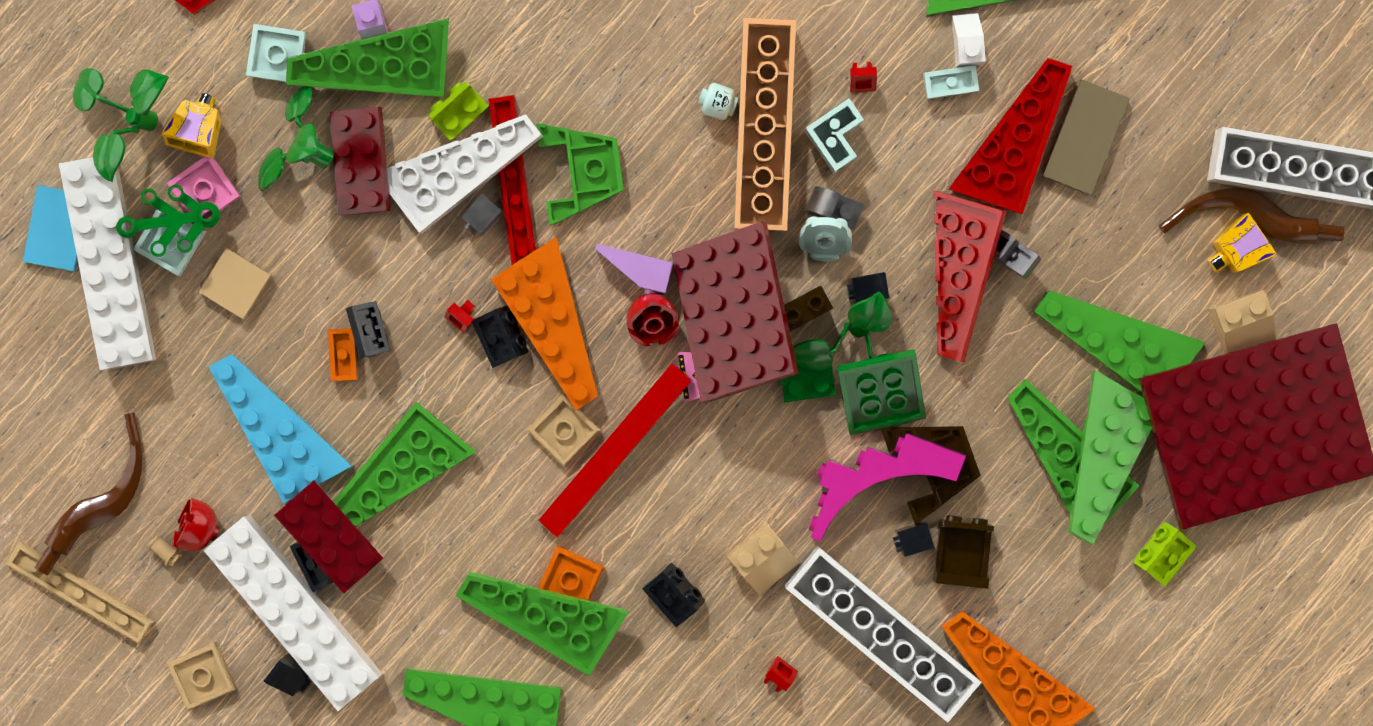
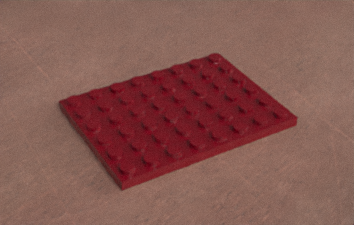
M1337 323L1139 378L1178 525L1182 530L1373 475V453Z

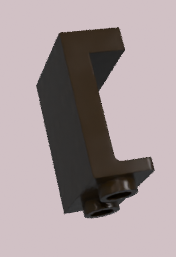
M818 286L784 305L790 332L834 309L822 286Z
M947 515L946 520H939L933 577L935 583L988 589V563L992 531H994V526L988 524V519L973 518L972 522H963L961 516Z

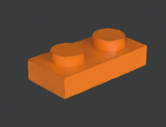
M351 328L328 329L331 381L358 380L357 348Z

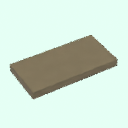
M1081 79L1042 177L1087 195H1092L1130 98Z

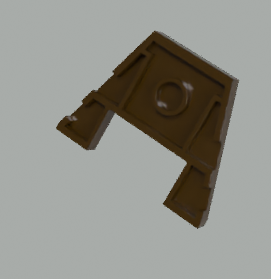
M963 426L881 428L889 451L895 449L899 437L905 438L906 433L966 455L957 481L927 475L933 493L907 502L915 525L919 524L981 476Z

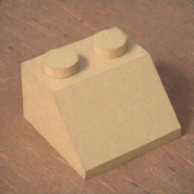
M1265 290L1255 291L1208 309L1225 354L1276 339L1274 314Z
M765 523L727 554V558L759 595L800 563L768 523Z

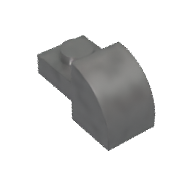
M815 186L805 211L819 217L842 218L847 221L849 228L855 229L864 204L842 196L835 191Z
M1001 230L994 260L1007 270H1012L1026 280L1042 259L1038 254L1019 243L1016 238Z

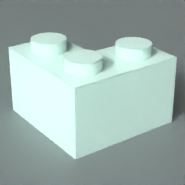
M850 99L835 107L804 130L833 174L857 157L844 138V135L860 125L864 119Z

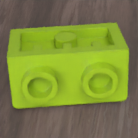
M467 81L464 84L461 82L457 83L449 91L450 96L444 102L442 100L437 101L430 108L432 113L428 115L451 142L489 108V105Z
M1163 522L1147 544L1139 551L1133 563L1165 587L1197 546L1178 529Z

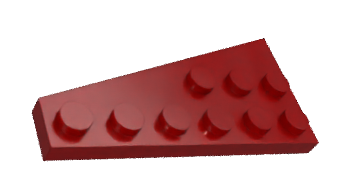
M1047 58L947 190L1022 215L1073 66Z

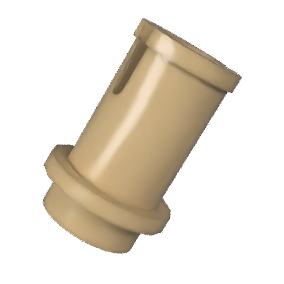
M159 535L148 545V549L162 558L166 566L170 565L173 567L182 557L179 548L174 549Z

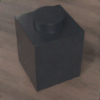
M925 521L895 530L896 537L892 538L896 552H902L904 557L935 548L928 524Z

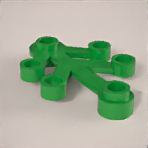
M175 184L169 187L168 197L173 201H180L193 211L180 213L160 199L153 189L148 188L141 193L142 202L146 205H152L166 216L134 220L127 216L122 217L116 224V230L121 237L128 239L134 237L137 231L167 227L159 240L154 241L150 246L152 255L162 257L166 253V247L182 225L194 223L187 235L179 238L177 241L178 250L182 253H188L192 250L193 242L204 228L214 227L219 222L220 211L211 202L198 203L184 193L180 185ZM174 188L181 191V195L177 198L171 195V190ZM147 192L154 194V199L150 202L144 199V195ZM204 210L211 211L212 217L210 219L202 217ZM123 223H131L132 229L129 232L123 231ZM182 240L190 242L188 249L184 250L180 247ZM156 244H161L164 250L162 253L157 254L153 251V247Z

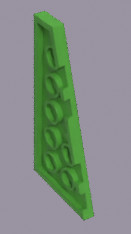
M449 18L288 57L286 85L444 97Z
M469 572L455 595L588 676L594 670L629 610Z
M406 669L403 696L466 726H557L561 687Z

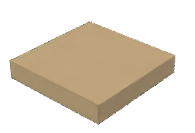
M226 248L199 293L245 320L272 275Z
M565 393L527 429L563 467L601 430L581 409L575 410Z
M217 642L167 663L187 711L237 689Z

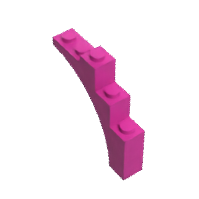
M906 433L905 438L899 437L894 451L899 453L898 457L868 446L866 452L861 450L857 458L856 465L860 466L859 470L833 460H829L827 465L822 463L817 478L821 479L819 485L829 490L828 493L823 491L818 506L822 507L819 517L813 516L809 527V530L813 532L811 538L821 541L831 521L840 509L856 494L875 483L893 477L914 474L939 476L957 481L966 455Z

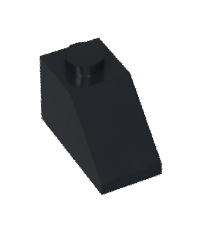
M885 272L851 278V284H847L849 300L853 299L854 304L870 298L877 292H881L885 299L890 298Z
M289 653L277 662L264 679L266 684L291 696H294L298 691L303 694L312 682L306 672Z

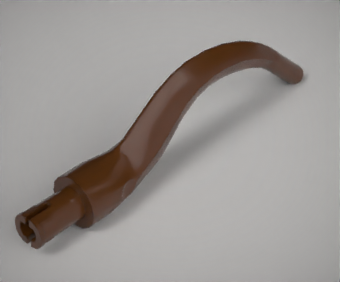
M1242 188L1220 189L1203 194L1182 206L1159 225L1161 231L1166 233L1191 213L1208 208L1226 207L1238 210L1242 214L1249 213L1262 233L1285 242L1316 244L1317 240L1343 241L1344 226L1319 224L1318 219L1291 216L1267 197L1256 191Z
M135 412L124 414L130 441V454L122 478L110 491L80 500L63 514L44 542L48 547L35 566L37 571L49 575L61 554L67 556L81 534L111 521L128 507L135 495L142 472V446Z

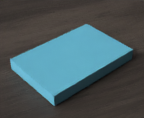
M37 185L23 262L76 272L78 259L64 190Z

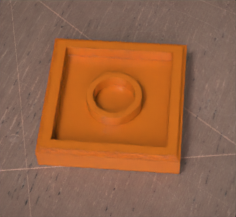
M557 545L538 588L589 600L604 566Z

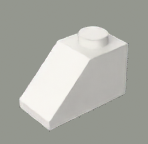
M978 13L952 15L956 68L972 65L982 66L986 62L984 34Z

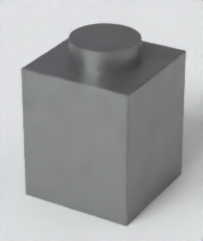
M481 194L462 215V218L466 221L463 226L473 235H476L477 232L484 235L502 215L503 211Z

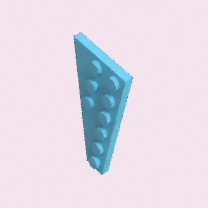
M231 354L209 366L211 373L283 504L292 500L313 480L319 485L353 466L291 407L285 404L269 387L260 381L235 355Z

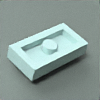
M976 65L923 73L927 100L979 92Z

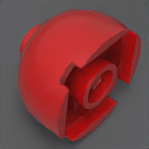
M646 294L638 297L627 311L626 324L630 337L636 343L643 346H651L650 343L657 342L659 345L665 344L675 336L679 329V318L675 306L668 298L659 294Z
M188 499L179 516L177 523L180 524L178 531H174L172 546L187 551H198L205 548L210 540L215 541L220 526L216 525L217 517L214 510L200 500Z

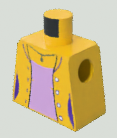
M202 93L197 103L187 100L181 102L163 129L162 135L166 146L214 158L221 127V118L219 111L213 108L215 103L213 96Z
M1246 213L1239 216L1213 242V246L1218 253L1207 261L1216 273L1228 266L1232 273H1236L1273 257L1277 253L1251 215Z

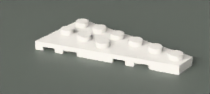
M525 114L496 125L495 128L482 133H475L471 137L420 154L416 158L396 163L395 166L387 168L389 194L418 232L423 234L540 140L543 135Z

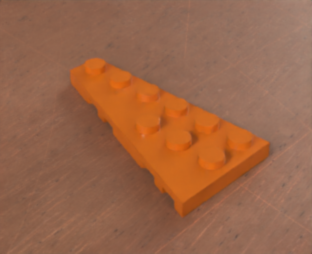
M555 237L493 277L491 281L577 411L597 398L598 392L558 239Z
M962 610L941 625L1012 726H1072L1096 709Z

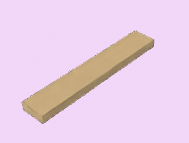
M18 542L5 565L140 645L155 621L58 563L54 565L49 575L37 571L35 566L42 554L23 542Z

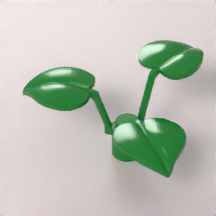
M91 68L80 72L73 92V101L76 108L84 112L89 111L93 108L97 99L100 102L126 112V122L131 126V128L113 130L110 136L101 135L95 144L93 151L94 165L98 173L107 181L113 182L115 172L119 168L125 154V142L119 134L139 133L140 129L151 132L156 128L158 115L156 112L151 111L150 108L169 79L168 76L151 70H141L138 72L130 87V95L133 98L131 105L133 108H127L98 95L104 86L101 73Z
M300 87L288 101L285 118L289 122L294 121L300 130L297 132L287 153L283 154V150L278 147L272 150L263 160L258 175V186L262 192L263 189L273 185L281 176L286 159L291 164L300 161L307 164L312 162L323 169L327 168L333 160L334 151L320 144V139L316 138L315 126L311 123L303 125L301 122V117L307 113L311 103L312 87Z
M877 292L870 298L854 304L849 309V322L844 323V328L831 349H829V344L826 341L819 339L807 340L794 345L796 364L809 371L827 369L833 362L831 354L837 351L847 331H850L855 337L865 336L869 359L875 358L870 340V331L883 332L892 323L889 304L881 292ZM889 353L880 354L877 357L889 355Z

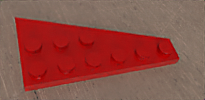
M933 190V197L936 200L934 224H936L937 239L935 240V281L938 282L936 306H938L939 322L936 323L937 355L958 362H965L1007 211Z

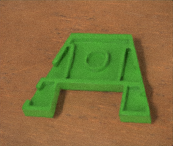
M536 124L537 129L543 135L538 140L539 148L567 146L573 198L546 201L549 225H555L624 191L617 138L558 128L546 124Z

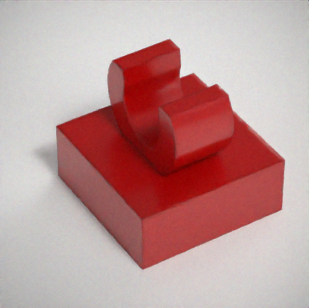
M857 62L853 63L852 68H850V93L876 91V67H872L871 62H867V67L857 68Z
M468 299L461 307L453 303L447 309L444 318L462 333H465L474 320L470 314L474 311L475 305Z
M777 656L765 675L764 683L767 684L771 680L777 685L776 692H780L782 689L787 691L798 671Z

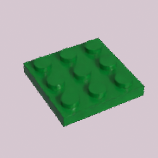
M914 349L837 366L850 435L926 419L917 356Z

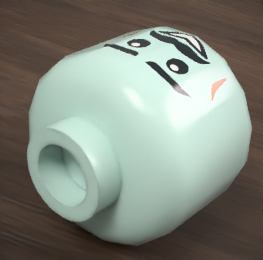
M711 83L708 90L702 89L698 103L702 104V113L704 115L725 120L728 116L732 117L738 97L735 96V91L732 88L718 83Z

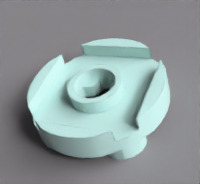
M809 217L806 220V224L801 228L799 245L801 250L804 252L805 249L809 252V257L814 260L824 262L835 261L839 259V255L846 252V255L850 251L852 233L848 228L847 221L842 218Z

